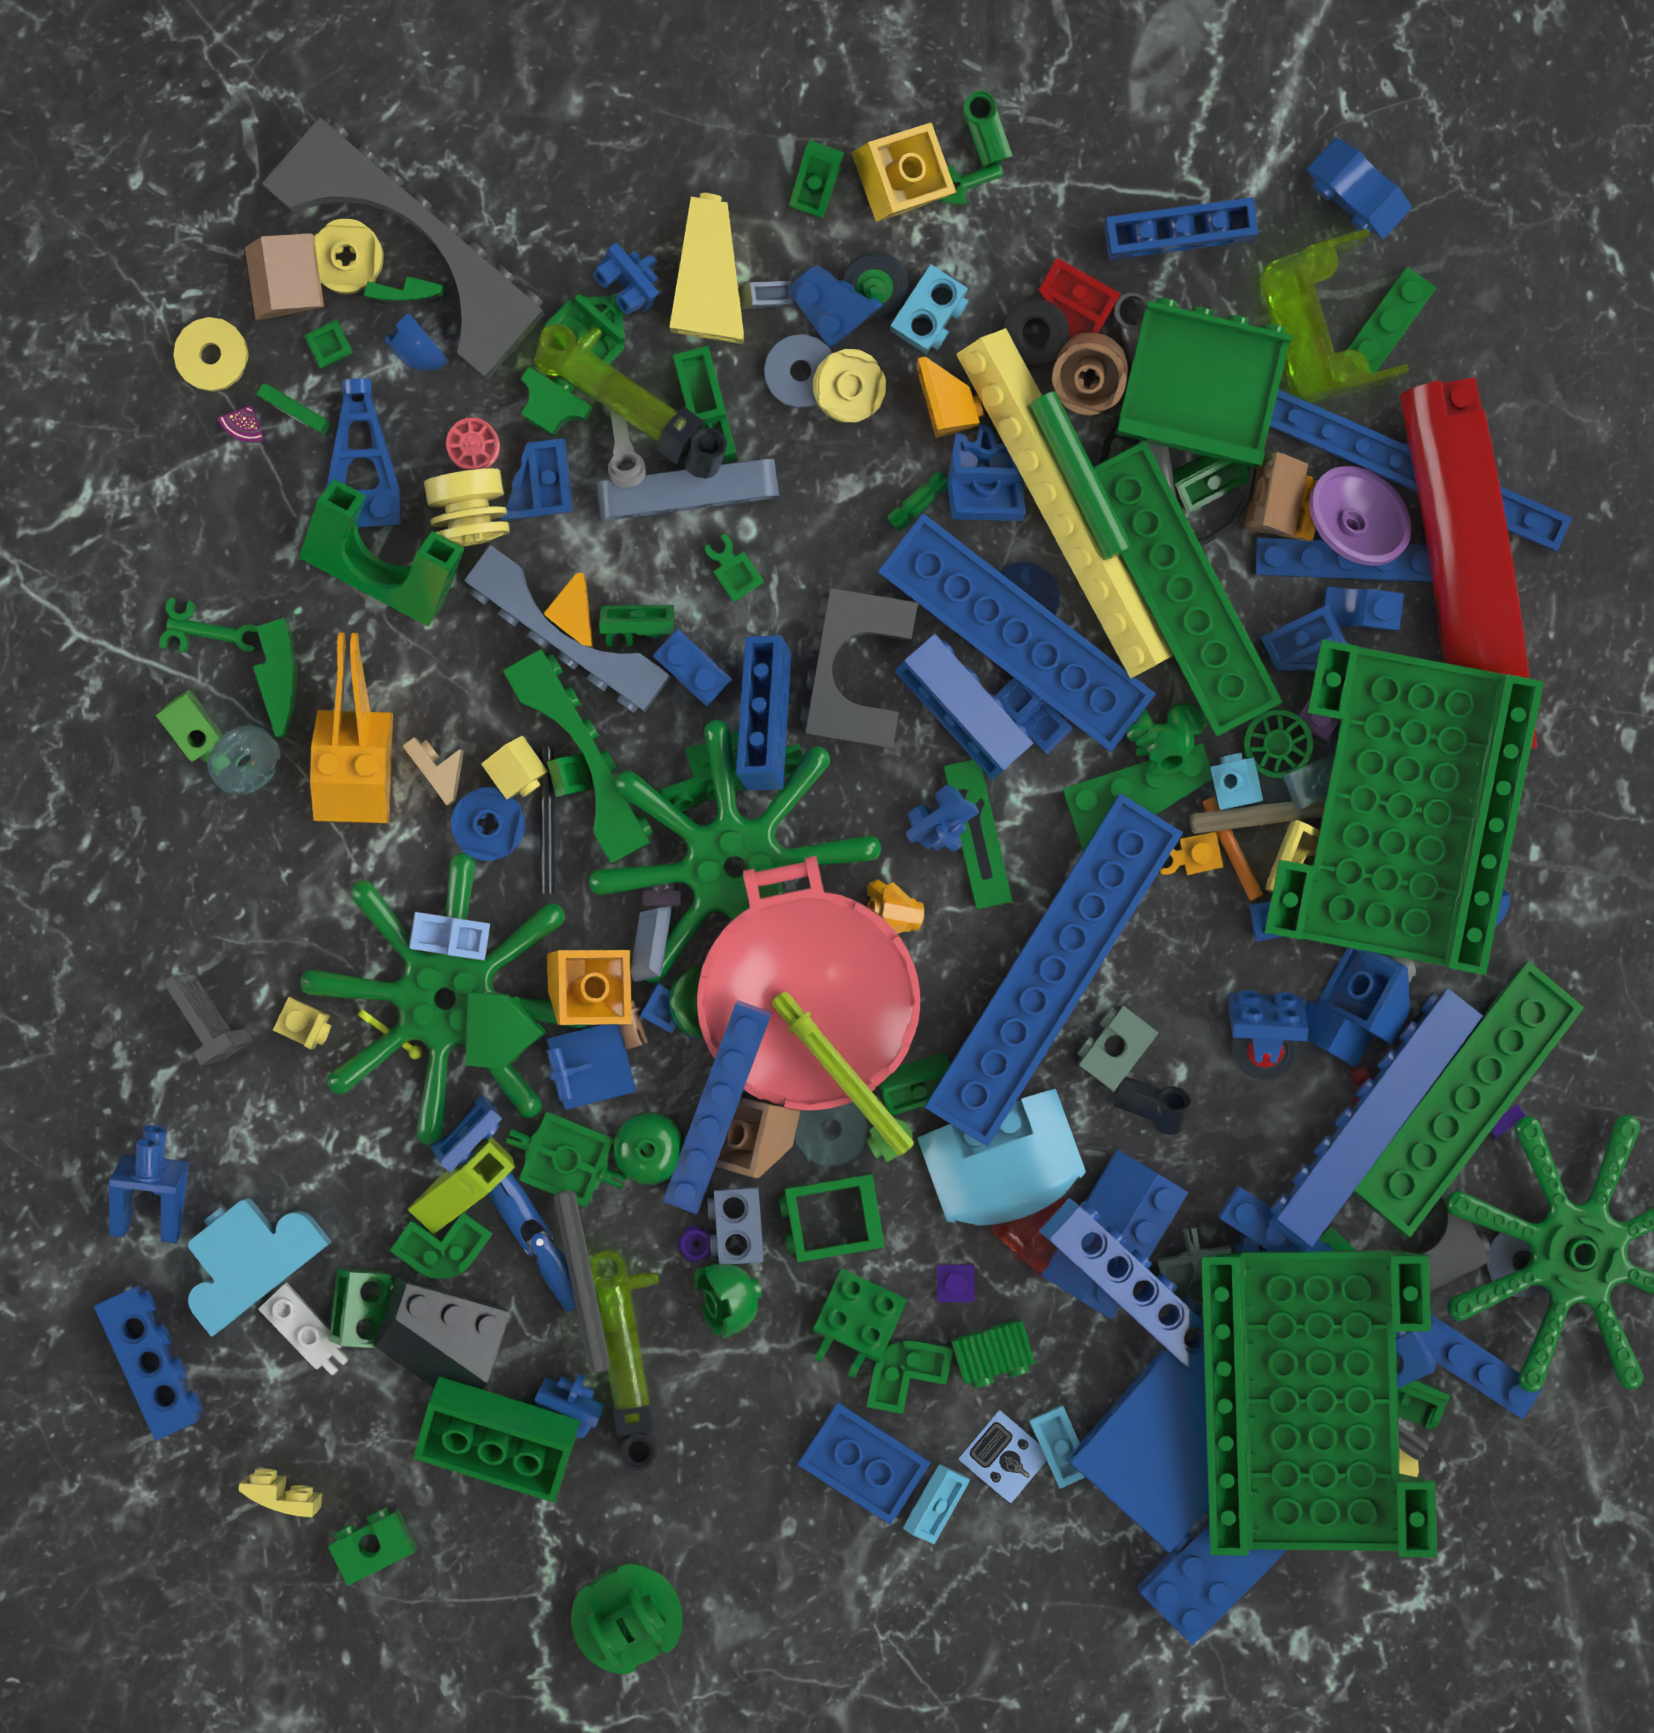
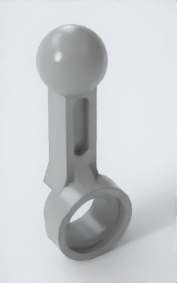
M604 397L602 409L605 415L611 418L615 440L614 456L608 464L609 477L616 486L631 488L644 480L646 469L644 460L634 452V447L629 439L626 416L630 410L619 402L614 404ZM625 462L635 464L634 468L627 471L619 470L617 467Z

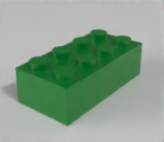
M439 1376L427 1407L413 1459L555 1503L580 1420Z

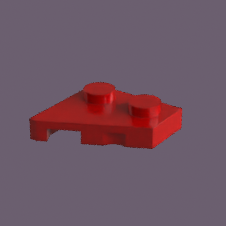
M1058 257L1039 288L1046 301L1054 303L1063 311L1069 323L1071 338L1079 333H1099L1121 293Z

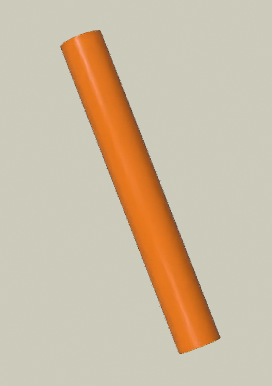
M1215 796L1202 801L1206 812L1220 810ZM1232 830L1216 831L1249 900L1251 901L1262 896L1263 893Z

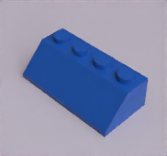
M1116 1149L1085 1202L1100 1215V1218L1096 1221L1105 1230L1111 1225L1126 1239L1122 1244L1126 1250L1132 1253L1137 1249L1143 1256L1149 1259L1188 1192ZM1094 1232L1088 1233L1083 1237L1081 1241L1082 1248L1089 1246L1093 1242ZM1058 1248L1055 1250L1041 1276L1081 1302L1113 1319L1120 1306ZM1119 1256L1113 1257L1108 1262L1107 1271H1112L1118 1267L1120 1262Z

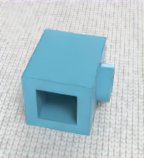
M1242 753L1220 757L1221 765L1210 767L1220 810L1263 801L1254 758L1243 759Z

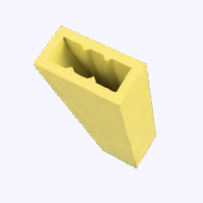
M700 193L699 198L691 197L669 327L670 332L743 344L744 332L728 203L721 202L722 197L719 195Z

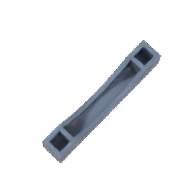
M491 545L464 580L471 586L467 593L484 605L489 600L501 608L497 613L500 617L514 627L518 622L524 624L531 630L527 635L529 638L543 648H546L548 643L561 651L557 656L558 659L574 670L578 665L582 666L590 672L587 680L602 691H605L608 686L620 694L616 701L633 713L638 708L646 712L671 678L668 673L640 653L618 654L603 652L581 645L562 634L545 618L536 606L527 587L523 569Z

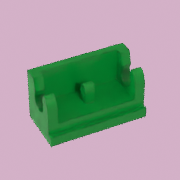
M1415 1380L1398 1388V1416L1430 1430L1432 1428L1436 1429L1451 1395L1441 1389Z

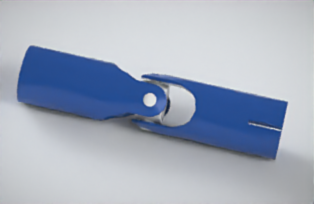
M511 1172L487 1196L525 1252L531 1257L537 1256L540 1275L566 1313L576 1308L566 1254L552 1245V1242L555 1243L553 1233ZM527 1220H535L545 1231L533 1235L525 1243L521 1236V1226Z

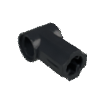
M1125 1077L1117 1093L1114 1107L1152 1120L1156 1130L1163 1134L1175 1135L1184 1128L1191 1098L1180 1087L1168 1086L1161 1090Z

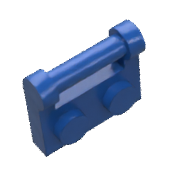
M481 1094L474 1101L476 1105L442 1140L431 1146L439 1163L449 1172L456 1166H463L473 1154L472 1149L482 1139H489L499 1127L498 1122L502 1118L497 1112L498 1108L484 1094Z

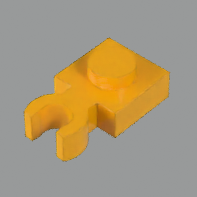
M1216 832L1179 839L1181 850H1172L1169 855L1172 859L1171 865L1168 868L1160 869L1159 873L1162 875L1172 874L1181 865H1184L1186 875L1223 868Z

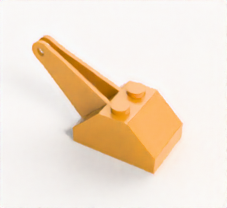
M339 632L337 639L338 669L335 710H317L311 745L310 786L313 821L389 824L393 713L370 711L358 633H352L350 641L351 676L356 711H343L346 635L345 632Z

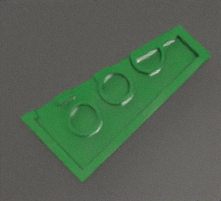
M1203 743L1193 747V750L1187 756L1186 764L1176 773L1150 776L1148 768L1153 761L1149 760L1062 789L1082 851L1086 848L1120 793L1156 815L1212 780V772Z

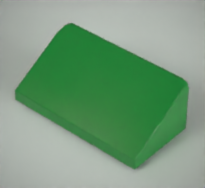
M1200 456L1172 471L1175 491L1186 512L1190 513L1248 482L1249 469L1244 465Z
M946 1053L898 1066L894 1073H891L879 1084L885 1107L892 1116L925 1106L950 1066Z

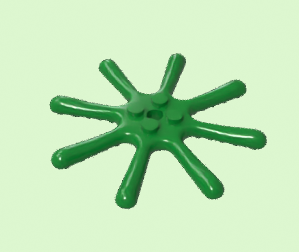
M712 720L704 728L718 808L717 816L710 824L699 825L694 823L634 772L625 770L617 775L614 783L616 791L680 835L688 846L686 857L678 863L596 870L590 874L588 879L589 888L596 895H607L676 882L685 883L693 890L694 901L691 907L667 934L661 976L646 979V982L652 984L659 983L665 977L706 917L711 913L723 912L733 920L750 907L743 871L755 869V872L802 863L805 862V858L812 856L817 857L818 865L866 862L876 860L879 857L881 844L876 837L869 835L792 849L785 848L777 842L775 833L780 822L829 766L830 755L824 748L814 746L805 753L783 784V789L779 790L764 813L755 819H747L738 812L730 728L722 720ZM732 856L740 857L745 862V869L738 874L729 873L725 869V861ZM782 882L759 886L761 898L786 893Z
M466 853L455 854L450 861L446 917L467 919L475 872V860ZM360 880L352 886L350 896L401 956L405 963L404 975L395 982H385L312 969L302 974L300 987L305 994L314 996L387 1001L397 1007L399 1020L394 1028L333 1070L327 1077V1086L333 1093L343 1095L404 1043L410 1040L422 1041L429 1050V1060L416 1135L421 1143L434 1145L442 1137L448 1057L454 1048L466 1046L468 992L475 990L497 993L493 987L494 974L561 926L565 920V913L558 904H546L485 956V960L425 952L409 948V934L378 890L370 881ZM443 988L452 990L456 996L454 1006L448 1010L441 1008L436 1000L438 992ZM519 998L521 1006L533 1021L558 1025L551 1000ZM562 1025V1026H568V1027H574V1028H584V1027H586V1026H588V1025ZM511 1064L501 1069L487 1068L522 1117L532 1118L540 1112L542 1107L540 1098Z
M1628 1114L1622 1115L1616 1120L1592 1193L1584 1203L1575 1204L1569 1201L1565 1194L1539 1121L1532 1116L1523 1117L1516 1124V1135L1548 1202V1215L1542 1222L1534 1224L1458 1190L1452 1192L1446 1199V1209L1451 1215L1523 1240L1530 1247L1531 1259L1524 1268L1452 1297L1447 1304L1448 1313L1455 1321H1463L1530 1286L1541 1285L1545 1287L1550 1297L1549 1306L1518 1377L1521 1388L1526 1392L1533 1393L1539 1391L1544 1384L1568 1310L1575 1303H1586L1593 1311L1618 1382L1626 1390L1636 1389L1642 1384L1644 1376L1611 1306L1610 1292L1617 1284L1628 1283L1654 1295V1272L1635 1266L1629 1261L1627 1256L1628 1245L1632 1240L1654 1231V1207L1624 1222L1613 1219L1608 1207L1639 1134L1640 1123L1637 1118ZM1583 1244L1586 1254L1584 1259L1578 1263L1574 1253L1576 1248Z

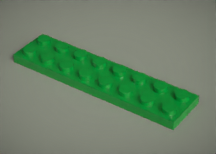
M1146 440L1094 467L1132 545L1131 549L1121 555L1216 737L1282 704L1283 702Z
M1530 961L1523 962L1352 1193L1405 1238L1411 1237L1584 1007Z

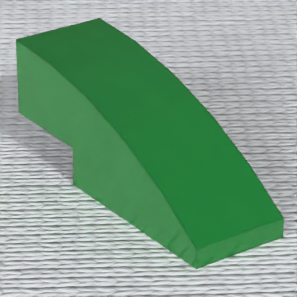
M709 346L674 354L673 358L686 408L704 420L702 428H714L724 435L727 441V449L721 465L738 461Z
M285 618L256 627L267 662L253 666L271 725L277 738H283L288 735L297 693L295 644L289 620Z

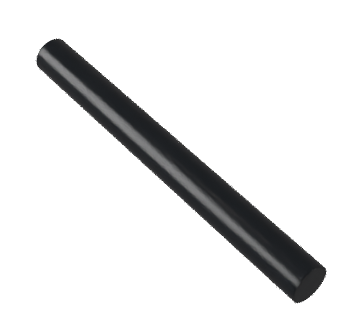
M539 747V759L548 770L546 774L539 778L541 785L539 787L540 894H555L554 788L547 765L548 761L554 760V747Z

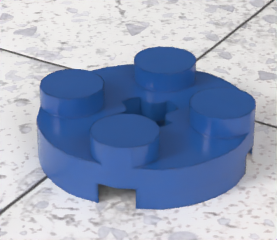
M482 787L468 793L456 804L451 817V830L457 844L467 855L478 860L495 861L509 856L519 846L525 833L526 823L521 805L513 797L506 800L498 788ZM488 813L493 814L494 821L499 823L498 829H493L490 831V835L483 834V827L478 826L479 819H486Z

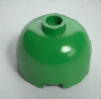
M642 1112L630 1116L619 1126L614 1137L612 1154L617 1168L628 1179L638 1184L656 1185L672 1177L685 1140L681 1128L672 1118L659 1112Z
M714 1264L696 1270L694 1275L695 1291L702 1288L706 1304L700 1307V1310L715 1336L722 1334L724 1339L747 1329L756 1317L758 1298L762 1296L757 1279L755 1277L750 1278L747 1272L736 1264Z

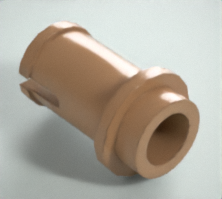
M631 1000L632 1024L619 1025L626 1049L648 1042L637 1012L640 1010V1007L635 1005L634 1000Z

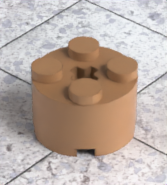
M1100 333L1075 334L1060 350L1052 373L1053 387L1062 404L1069 410L1081 415L1099 414L1117 404L1124 393L1128 376V361L1125 350L1112 338ZM1089 368L1096 370L1092 379L1085 377Z

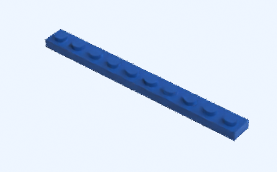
M1278 389L1269 428L1418 492L1409 446ZM1500 486L1508 532L1552 552H1557L1572 517Z
M1240 1186L1236 1187L1218 1214L1220 1219L1268 1251H1302L1268 1224L1274 1215L1270 1211V1206ZM1318 1239L1313 1247L1304 1251L1334 1249ZM1432 1314L1431 1332H1420L1435 1362L1521 1419L1525 1417L1543 1390L1541 1388L1533 1393L1523 1390L1518 1381L1519 1372Z

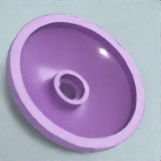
M1342 466L1327 471L1315 483L1309 501L1311 518L1322 539L1339 555L1355 563L1377 566L1395 560L1405 550L1411 537L1410 515L1401 496L1386 480L1363 468Z

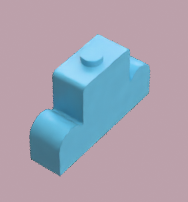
M250 1198L239 1201L227 1212L221 1207L204 1220L208 1227L188 1242L190 1251L213 1278L198 1284L192 1289L188 1298L189 1307L212 1337L332 1241L314 1218L303 1211H293L283 1216L278 1221L275 1229Z

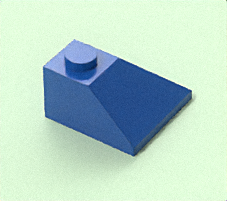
M1347 947L1317 1005L1346 1018L1370 1034L1393 1044L1410 1013L1408 967L1380 953Z

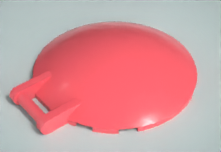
M816 856L805 858V862L778 868L755 872V869L743 871L750 907L735 917L717 937L707 954L699 979L697 994L698 1016L702 1034L709 1051L715 1059L738 999L772 1012L744 1087L746 1092L760 1100L765 1099L772 1103L783 1105L784 1108L796 1110L830 1109L853 1102L794 1032L789 1033L787 1031L790 1026L771 1004L780 993L787 992L805 1013L811 1012L812 1016L810 1018L818 1026L822 1034L872 1092L891 1073H894L903 1061L918 1025L920 988L915 965L908 949L895 930L873 910L845 896L824 892ZM809 877L811 888L761 898L759 886Z

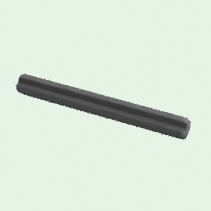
M573 1190L559 1192L555 1194L554 1200L588 1367L591 1373H599L609 1370L611 1365L576 1193Z

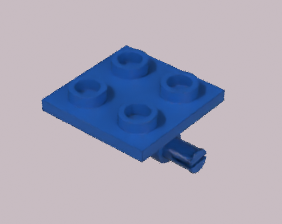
M598 1025L547 1039L549 1050L546 1053L552 1071L548 1073L550 1081L554 1080L559 1101H563L565 1110L637 1092L619 1025Z

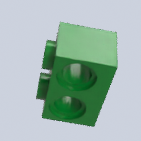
M337 1267L329 1333L330 1342L340 1346L376 1348L374 1344L394 1286L391 1281L392 1275L379 1270ZM369 1281L371 1291L367 1297L362 1299L360 1295L361 1287ZM365 1318L367 1322L366 1329L362 1334L357 1335V1323Z

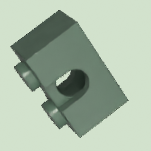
M1122 1005L1118 1010H1115L1113 1007L1108 1010L1099 1022V1025L1104 1028L1095 1040L1089 1036L1076 1053L1081 1057L1077 1064L1112 1091L1116 1090L1159 1033ZM1113 1035L1120 1036L1124 1041V1050L1118 1056L1108 1055L1104 1048L1107 1038Z

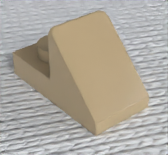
M412 738L403 745L404 749L445 804L451 806L456 802L463 750H458L441 764L437 765L435 760L439 758V755L427 740L421 743L417 738Z

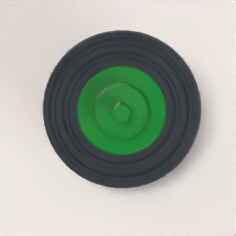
M869 251L860 254L849 263L843 276L844 281L855 286L854 291L868 299L876 298L882 303L883 306L869 318H882L894 313L901 307L908 293L909 281L904 266L897 258L883 251Z

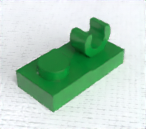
M674 605L601 606L600 634H605V643L608 647H612L613 636L617 633L623 634L626 637V646L632 645L634 633L651 638H660L667 634H673Z

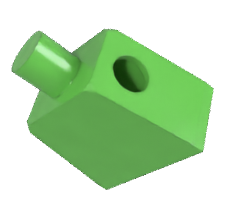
M190 688L158 711L156 717L191 762L200 757L212 774L230 762L218 745L224 738L223 734ZM191 731H202L206 740L200 743L195 742L190 735Z

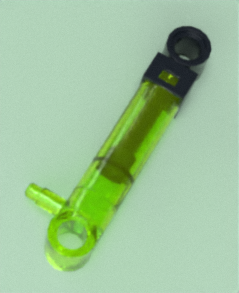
M553 324L543 329L535 353L536 366L543 373L562 376L657 441L656 451L675 464H678L684 457V465L691 475L706 479L718 473L727 449V441L724 435L714 428H702L704 420L685 407H682L677 412L591 353L589 350L597 343V339L601 336L599 328L592 327L578 342H576L575 334L566 326Z
M605 1248L593 1256L590 1267L611 1365L607 1373L614 1408L613 1416L617 1437L626 1436L620 1451L623 1463L630 1469L642 1471L654 1463L658 1454V1442L655 1436L649 1432L654 1431L655 1422L651 1401L649 1400L631 1290L658 1284L659 1277L656 1272L628 1276L627 1262L621 1252L613 1248ZM604 1258L613 1259L617 1263L618 1273L611 1278H606L599 1273L598 1263ZM635 1441H643L648 1445L650 1454L643 1459L634 1458L629 1451V1446Z

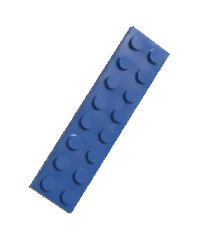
M922 513L878 570V573L1043 699L1109 752H1112L1131 724L1136 721L1156 695L1155 692L1137 678L1133 677L1130 679L1124 668L924 513Z

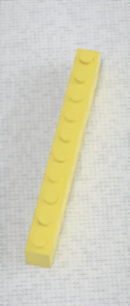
M1005 328L981 337L956 355L1131 679L1174 655L1122 555L1120 554L1109 560L1105 559L1029 406L1032 401L1041 397L1042 394L1007 329Z

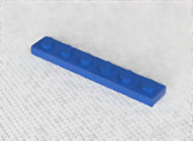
M1256 538L1255 575L1432 583L1427 545L1408 544L1395 560L1383 565L1370 566L1355 563L1344 558L1330 548L1324 540L1305 541L1299 539Z
M737 999L663 1202L698 1214L772 1012Z

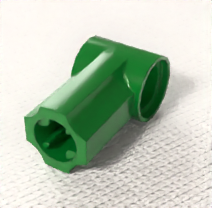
M981 90L971 93L964 102L962 115L970 130L982 168L1012 158L1013 155L997 112L996 100L986 91ZM978 100L985 102L989 107V115L981 119L975 118L969 109L972 102Z

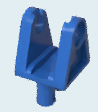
M148 1125L143 1129L144 1137L136 1142V1156L123 1154L109 1179V1233L111 1237L125 1238L126 1230L129 1231L134 1189L153 1191L154 1195L161 1196V1241L177 1244L182 1227L189 1161L166 1159L164 1154L167 1129L159 1125Z

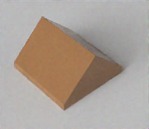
M314 234L261 236L245 247L255 320H264L324 307Z
M1279 452L1264 456L1263 464L1256 472L1252 497L1246 508L1242 530L1295 536L1308 469L1307 463Z

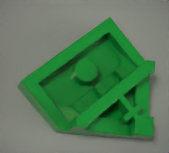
M617 294L602 297L576 295L575 299L568 300L544 326V330L598 378L624 349L623 312L615 301Z
M475 990L468 992L465 1066L504 1068L518 1060L519 1056L529 1046L546 1033L540 1023L536 1024L524 1010L518 996L511 998L508 994Z

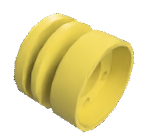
M499 469L461 471L436 476L424 481L428 506L445 508L446 511L445 514L430 519L432 527H448L446 530L436 532L437 534L464 547L487 543L499 536L510 533L508 522H492L493 519L507 515L506 507L489 506L488 502L504 495Z

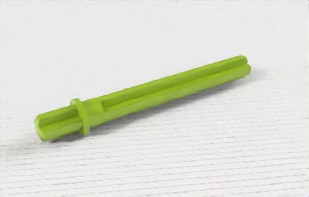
M782 992L775 997L771 1004L790 1026L787 1031L789 1033L794 1032L800 1041L806 1045L898 1155H903L914 1145L913 1140L822 1034L818 1026L810 1018L812 1016L811 1012L805 1013L787 992Z

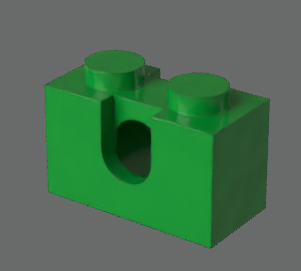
M384 1507L366 1517L369 1522L368 1524L358 1529H355L354 1525L350 1524L333 1533L335 1540L328 1545V1548L347 1586L416 1551L417 1546L398 1508L388 1512L387 1508ZM367 1534L377 1536L380 1550L376 1552L367 1551L361 1543L362 1537Z

